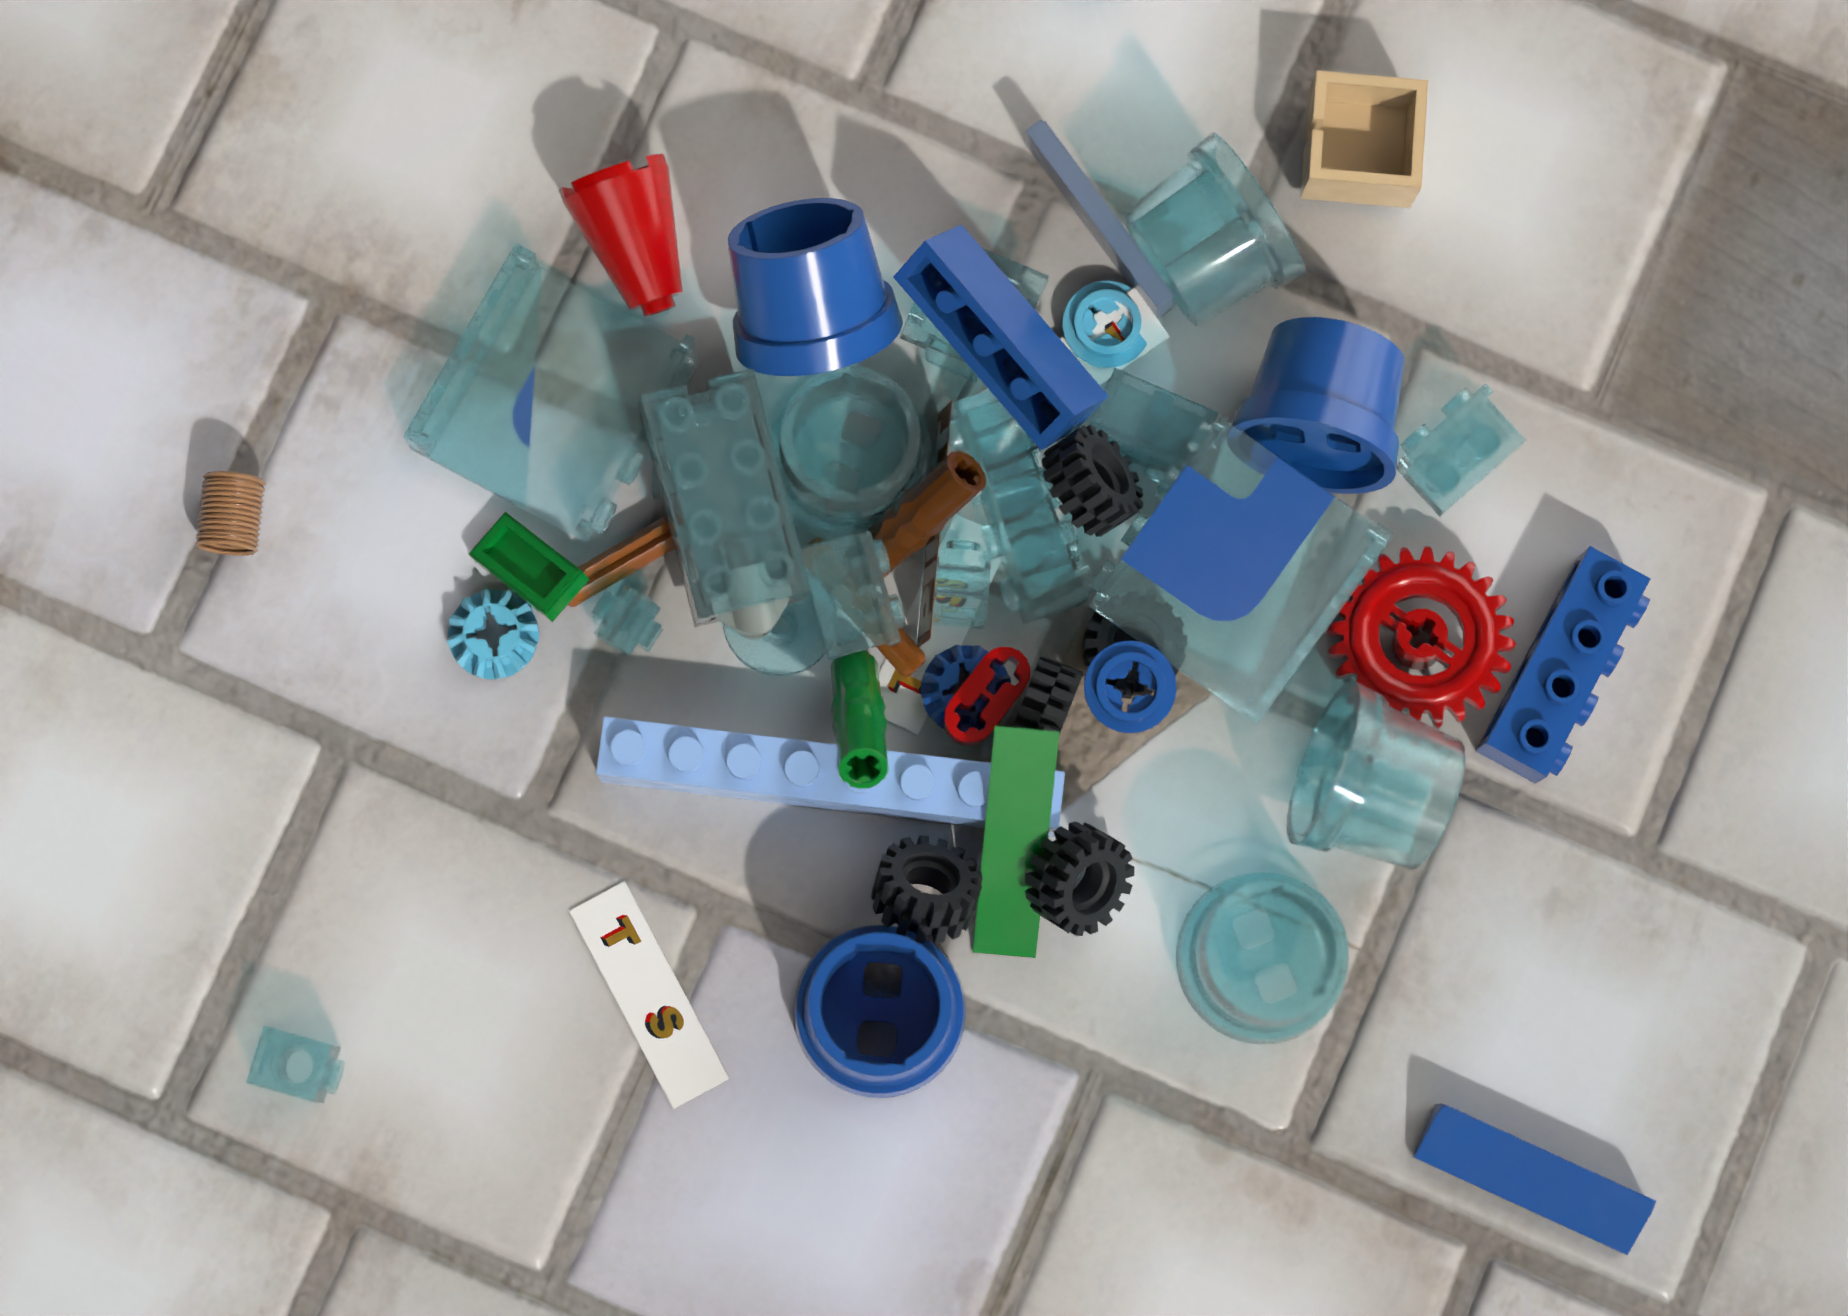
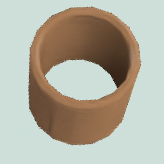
M230 471L206 473L203 476L205 480L202 482L203 489L201 492L203 494L200 496L202 500L199 507L201 511L198 513L200 515L198 518L200 522L197 524L199 528L197 529L196 539L198 541L195 543L196 546L208 552L224 555L248 556L255 554L258 551L256 547L259 546L257 543L259 541L257 537L260 535L258 533L260 530L259 525L261 524L259 520L262 519L260 514L263 513L260 509L263 508L261 505L264 502L262 499L264 497L263 492L265 491L263 486L266 483L259 477L245 473Z

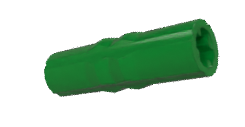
M848 649L834 658L830 666L833 694L831 706L833 717L832 730L837 743L840 777L851 787L864 789L878 785L881 780L885 779L888 773L885 738L887 721L884 715L885 704L881 696L878 663L875 657L865 650Z

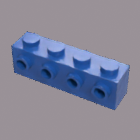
M962 224L926 239L893 276L1040 450L1077 430L1109 397Z
M1591 546L1582 552L1572 566L1475 751L1535 784L1546 778L1549 773L1557 776L1566 764L1573 749L1572 745L1566 743L1575 723L1584 726L1598 702L1599 697L1591 693L1601 674L1606 677L1611 675L1625 648L1617 644L1626 625L1635 628L1648 607L1650 598L1644 596L1643 593L1651 578Z

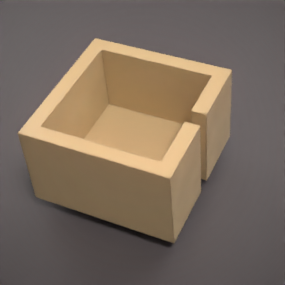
M1316 70L1307 92L1304 140L1307 143L1303 150L1300 199L1411 208L1422 188L1428 80Z

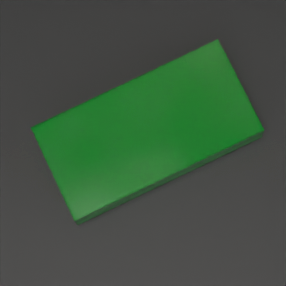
M504 512L468 554L477 564L551 622L558 617L590 580L583 571L507 512Z

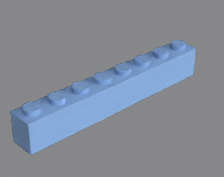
M604 717L596 775L602 783L985 828L991 763L887 751L888 773L885 779L881 780L874 787L859 789L851 787L839 775L837 744ZM1055 771L1049 836L1055 837L1053 831L1059 828L1065 777V772Z

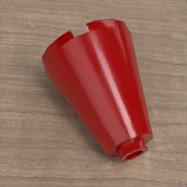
M664 154L645 156L648 165L634 170L629 160L578 178L571 182L572 188L562 187L559 189L564 206L630 310L641 308L644 317L676 307L673 297L683 292L669 165H667Z

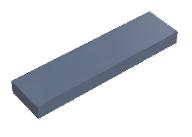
M1041 119L1025 130L1027 148L1132 289H1137L1157 319L1170 311L1173 292L1047 122H1043Z

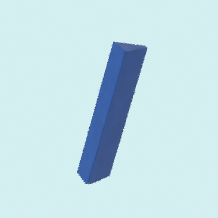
M1442 1103L1434 1105L1413 1154V1158L1625 1255L1629 1254L1657 1202Z

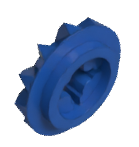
M1122 641L1106 647L1095 656L1085 674L1084 693L1087 705L1097 721L1117 732L1138 733L1153 728L1168 715L1176 697V678L1171 664L1159 650L1143 642ZM1133 662L1138 663L1136 669L1138 673L1137 682L1146 686V689L1153 690L1154 695L1134 696L1131 704L1127 705L1126 712H1123L1122 692L1113 689V685L1105 684L1106 679L1114 681L1115 679L1126 678L1128 671L1132 670Z
M956 644L944 650L940 654L935 655L923 674L921 682L923 706L929 717L944 730V712L953 695L943 696L942 693L949 692L950 688L958 685L959 667H963L965 674H968L969 677L983 657L989 653L980 645ZM993 662L989 667L993 669L995 675L986 690L995 695L1005 682L1011 683V677L1004 665L1000 666ZM979 697L973 705L974 712H970V709L966 711L958 707L954 711L960 717L957 728L964 733L971 727L979 731L982 730L985 726L981 724L979 717L988 703Z

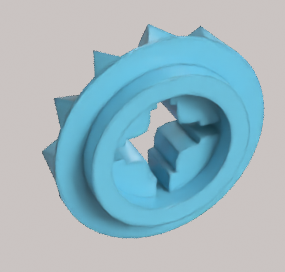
M1098 281L1084 286L1072 296L1063 315V336L1076 357L1093 367L1116 368L1134 360L1144 350L1147 342L1140 335V311L1135 302L1126 295V293L1132 290L1131 287L1115 281ZM1115 301L1124 305L1132 318L1131 323L1123 313L1121 315L1122 318L1117 324L1118 328L1122 331L1120 334L1125 340L1121 342L1117 337L1113 338L1111 335L1105 334L1100 338L1096 337L1092 341L1089 337L1094 333L1093 330L1097 326V322L1093 318L1094 314L1091 310L1095 314L1102 311L1108 315L1114 310L1118 311L1120 309Z
M484 588L479 593L463 598L454 614L449 617L447 643L451 653L464 670L476 677L502 679L512 676L529 663L537 649L539 640L537 619L529 605L508 590ZM490 611L499 627L508 626L509 629L517 627L516 630H510L508 634L499 637L498 656H494V651L485 639L469 638V636H475L477 632L485 630V620L488 619L487 612Z

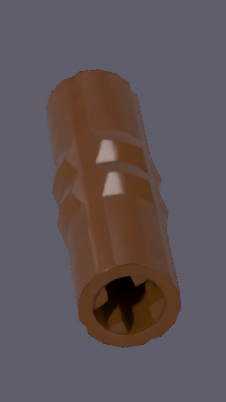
M959 450L956 452L952 451L917 484L905 490L898 501L886 507L880 518L845 550L844 561L849 572L863 584L877 585L908 556L923 548L930 537L941 532L947 522L985 488L986 477L980 464L965 452Z

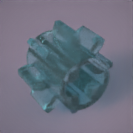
M626 585L618 597L605 590L591 611L593 617L600 621V624L594 631V635L628 657L637 645L649 652L663 631L662 625L654 620L661 608L640 592Z

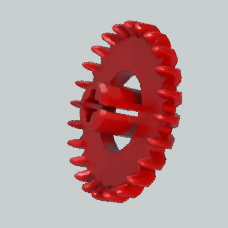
M1429 546L1424 547L1420 560H1414L1410 550L1402 547L1399 552V563L1396 564L1386 554H1379L1377 557L1379 572H1375L1363 565L1358 567L1357 574L1363 585L1353 582L1343 583L1342 592L1348 596L1351 602L1336 601L1331 605L1332 613L1345 619L1344 621L1331 623L1326 628V633L1329 636L1343 639V641L1334 644L1328 649V657L1346 658L1347 660L1336 670L1335 678L1341 680L1343 678L1355 677L1356 680L1348 692L1349 699H1354L1366 692L1370 694L1365 710L1366 714H1372L1382 704L1387 705L1388 725L1394 724L1402 711L1407 712L1409 726L1412 731L1417 729L1422 714H1428L1434 729H1440L1443 724L1444 710H1448L1458 723H1462L1465 718L1464 701L1474 706L1478 711H1481L1485 706V700L1479 688L1488 690L1493 694H1497L1500 691L1501 685L1491 671L1506 674L1511 670L1510 662L1498 654V652H1510L1516 646L1513 639L1500 634L1501 631L1510 629L1513 626L1514 619L1506 615H1496V611L1504 606L1507 599L1503 595L1487 596L1486 592L1491 587L1493 578L1487 576L1474 581L1472 575L1476 564L1469 561L1460 569L1455 568V554L1452 551H1448L1442 560L1437 562L1434 560L1432 548ZM1410 598H1430L1444 604L1457 617L1463 631L1462 650L1447 640L1448 628L1444 619L1437 612L1417 608L1406 613L1397 607L1396 604ZM1380 624L1395 633L1392 650L1396 659L1403 666L1410 669L1423 670L1439 662L1447 669L1431 676L1411 675L1397 669L1386 658L1379 642ZM1423 631L1430 636L1428 643H1423L1418 649L1412 647L1409 644L1411 637H1416Z

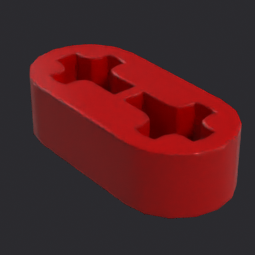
M1005 646L992 649L983 657L949 701L944 712L943 725L946 734L954 742L962 746H974L982 743L991 735L995 726H998L1024 692L1030 680L1031 668L1028 659L1021 651ZM1008 660L1013 662L1017 666L1013 675L1019 683L1014 686L1009 682H1005L995 695L986 690L995 675V672L989 666L993 662L1000 666L1006 664ZM980 697L988 703L979 717V721L985 727L980 731L974 727L969 728L966 733L960 731L957 728L960 717L954 711L958 707L968 711Z

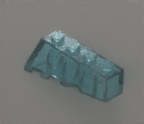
M990 390L952 402L949 443L952 451L956 452L959 450L973 457L985 473L986 486L970 503L972 507L982 505L988 525L981 527V533L990 559L998 557L1001 559L1007 578L999 580V585L1008 611L1018 610L1023 624L1086 604L1095 581L1088 564L1076 567L1075 562L1080 561L1077 548L1078 538L1071 520L1066 518L1059 520L1056 509H1059L1061 502L1058 497L1052 498L1049 489L1053 486L1051 483L1046 482L1043 477V472L1047 469L1040 467L1037 458L1042 455V450L1038 448Z

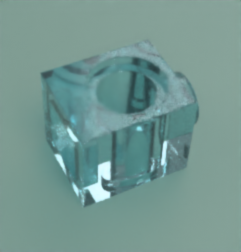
M963 540L946 542V548H939L932 625L985 629L992 552L980 551V544ZM935 547V551H934L933 576H932V588H931V600H930V612H929V615L931 614V604H932V593H933V582H934V572H935V561H936V551H937V547Z
M264 1026L246 1083L324 1104L326 1094L334 1095L342 1079L345 1061L338 1059L341 1047ZM305 1050L313 1060V1070L305 1081L294 1083L286 1071L287 1061L293 1053Z

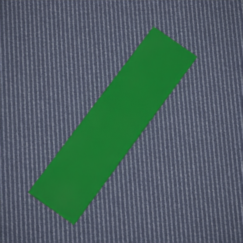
M995 726L981 862L983 880L977 903L973 953L1036 958L1040 915L1032 910L1029 906L1032 902L1026 899L1025 890L1032 886L1025 882L1026 872H1035L1036 867L1029 862L1033 854L1039 857L1042 856L1045 850L1040 846V843L1049 836L1060 731Z

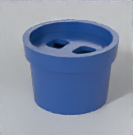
M810 198L786 202L766 208L747 217L730 232L728 248L737 304V312L733 318V333L736 356L744 367L757 373L772 376H806L830 372L856 364L877 354L891 344L899 335L903 326L902 315L891 285L882 278L865 216L858 205L835 198Z
M1301 317L1281 322L1271 332L1250 396L1244 399L1238 406L1227 435L1229 448L1243 463L1264 475L1278 457L1328 493H1368L1388 486L1396 476L1399 439L1394 430L1405 364L1402 352L1393 342L1381 334L1351 322L1323 317Z
M885 925L862 926L834 937L821 947L808 962L795 992L793 1008L794 1026L798 1041L806 1058L818 1073L830 1083L844 1091L863 1097H896L913 1092L928 1084L949 1064L959 1047L966 1021L965 995L953 964L927 938L925 943H919L915 941L916 933L908 931L906 937L897 935L896 930L898 926L891 925L888 928ZM869 963L898 965L902 969L901 993L897 998L888 999L865 995L863 992L864 970ZM863 1021L889 1022L896 1026V1047L892 1056L863 1055L858 1051L859 1026Z

